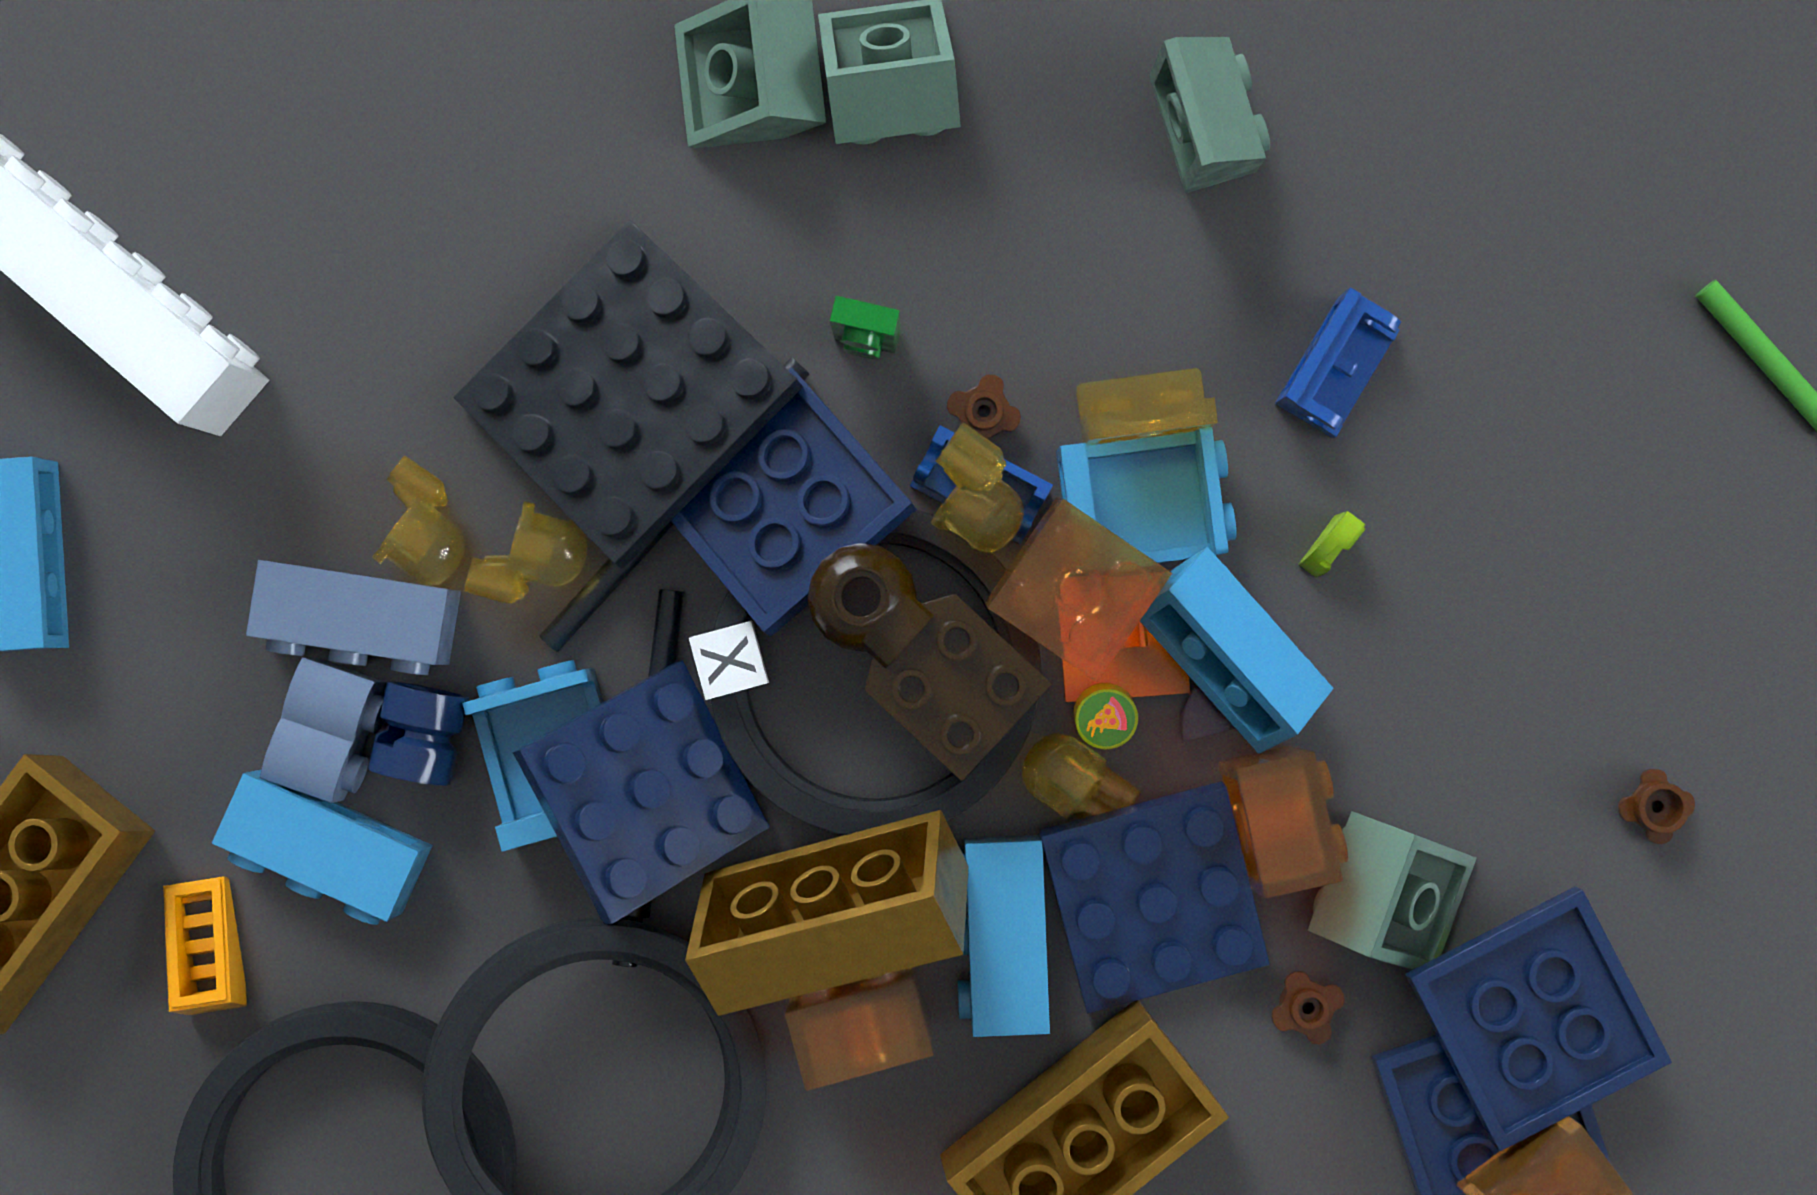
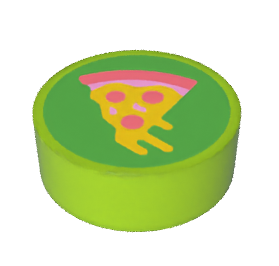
M1111 683L1092 685L1080 694L1074 705L1073 717L1077 731L1087 744L1095 748L1114 749L1122 746L1130 740L1138 725L1137 708L1130 694L1118 685Z

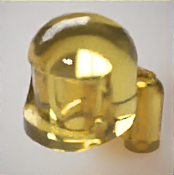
M964 422L954 432L945 448L935 460L944 468L945 473L956 486L935 513L931 524L939 530H947L960 535L976 551L984 553L995 552L1006 546L1019 531L1024 519V504L1018 493L1001 480L1003 477L1001 473L1006 467L1002 450Z
M404 455L386 480L394 486V494L407 510L371 558L379 564H382L387 558L390 562L415 578V582L418 584L432 586L442 583L456 571L464 558L466 543L462 531L451 520L434 508V506L444 507L449 501L445 493L444 483Z
M524 501L522 515L518 519L509 555H486L483 559L473 557L463 592L511 604L518 599H523L528 594L529 586H527V581L554 587L571 583L581 573L586 562L588 552L586 534L573 520L569 519L566 521L534 513L535 504Z
M1051 733L1039 739L1027 753L1021 769L1022 781L1029 793L1065 819H1069L1072 815L1082 819L1134 805L1141 794L1139 789L1108 768L1105 758L1079 740L1064 733Z

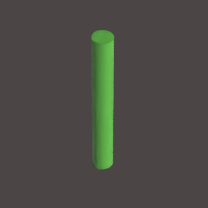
M1716 279L1710 282L1696 294V298L1817 431V391Z

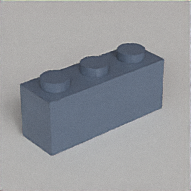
M258 560L246 636L267 639L265 650L270 652L304 656L306 645L329 648V661L366 666L368 655L392 658L390 670L429 675L430 664H450L461 591Z

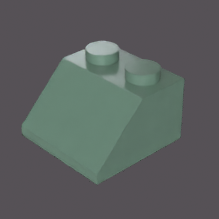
M727 0L674 25L689 148H706L785 139L826 123L812 0Z
M917 0L818 14L836 144L848 142L871 144L881 138L907 134L930 136L944 129L961 127L955 59L942 0Z
M1175 37L1163 41L1149 78L1184 193L1256 173L1266 159L1265 151L1270 150V138L1263 116L1260 113L1253 115L1246 92L1251 91L1252 80L1244 55L1234 54L1229 37Z
M1351 811L1346 827L1342 829L1336 840L1335 857L1325 884L1315 897L1313 904L1314 914L1308 931L1370 958L1414 970L1441 956L1477 858Z

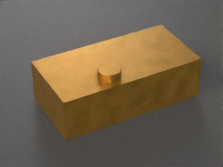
M24 754L0 786V1034L7 1032L156 831L64 756Z
M937 810L704 873L685 961L715 1012L720 1016L864 979H875L884 974L963 955L969 867L942 811Z
M1137 1000L1126 1006L940 1154L946 1180L958 1195H1133L1226 1121L1229 1116L1140 1001Z

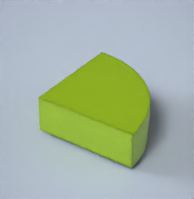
M1349 511L1336 514L1298 565L1315 578L1324 575L1331 569V564L1342 549L1349 550L1365 531L1364 526L1366 524Z

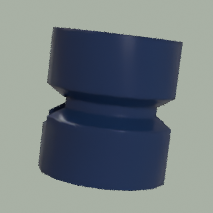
M387 681L380 717L388 724L387 730L375 734L368 769L377 774L411 782L450 785L458 752L450 743L451 736L462 732L465 720L462 703L469 701V697L422 685Z

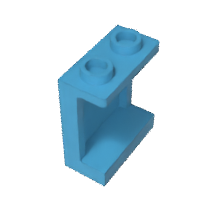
M1212 427L1198 428L1193 432L1087 446L1086 443L1063 445L1057 449L1056 458L1072 575L1187 560L1207 546L1218 556L1229 552L1228 541L1236 540L1237 530L1234 509L1231 502L1222 503L1219 478H1226L1228 476L1226 448L1223 440L1214 441Z
M574 660L554 664L537 670L539 682L516 688L514 677L493 681L476 687L479 695L478 699L462 703L465 715L473 716L502 824L496 826L495 829L501 851L557 836L512 752L603 703L594 668L577 671Z

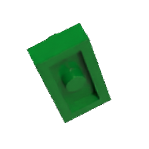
M835 296L830 324L834 340L844 343V352L869 359H880L881 351L895 354L900 334V310Z

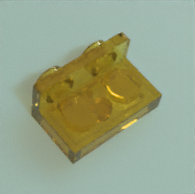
M1197 368L1079 384L1076 388L1083 443H1086V446L1193 432L1198 428L1213 427L1218 423L1215 397L1204 398L1201 371Z

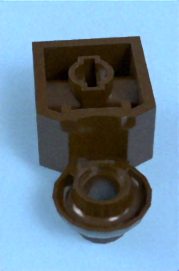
M864 543L838 548L821 561L811 577L807 600L813 622L825 638L839 647L861 652L867 651L872 656L865 691L952 773L963 781L1052 684L956 594L920 603L916 599L917 595L912 575L898 556L881 546ZM860 578L869 579L876 583L881 593L880 604L877 609L870 615L862 617L848 612L843 602V593L846 586L853 580Z

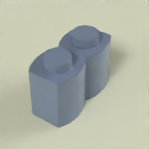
M302 657L290 683L281 719L276 726L266 751L260 778L331 803L344 800L348 792L356 793L364 780L369 760L367 757L362 756L365 740L369 732L376 734L384 722L380 717L384 698L382 695L385 681L316 657Z

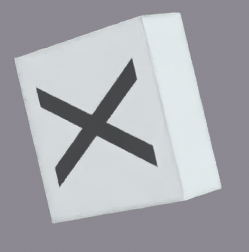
M753 621L689 638L705 700L769 683Z

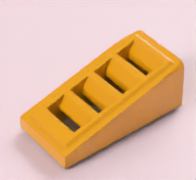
M223 876L163 886L169 1012L194 1015L247 1006L245 974L229 878ZM212 900V912L186 916V904ZM213 927L214 937L190 940L189 930ZM215 952V963L194 966V955ZM216 978L215 990L198 992L196 981Z

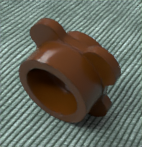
M992 374L983 376L978 386L967 392H953L947 402L948 412L952 416L958 417L962 428L965 430L964 438L981 447H985L989 438L1001 431H1014L1021 420L1019 410L1016 407L1010 406L1004 396V382L998 376ZM980 406H987L990 409V414L987 417L979 416L978 408Z
M1659 769L1645 770L1640 776L1638 788L1631 796L1623 797L1618 804L1620 817L1624 821L1637 823L1646 831L1647 839L1655 844L1669 842L1673 838V832L1685 824L1688 816L1695 809L1693 795L1669 783L1666 773ZM1656 800L1662 804L1659 812H1654L1651 808L1652 803Z
M1303 971L1290 973L1284 980L1285 988L1280 995L1279 1006L1272 1010L1271 1018L1273 1024L1280 1031L1285 1032L1293 1029L1303 1033L1313 1044L1325 1043L1332 1035L1330 1023L1334 1012L1344 1005V994L1337 985H1320L1310 980L1309 976ZM1306 1002L1313 1003L1314 1008L1310 1013H1304L1302 1010V1006Z

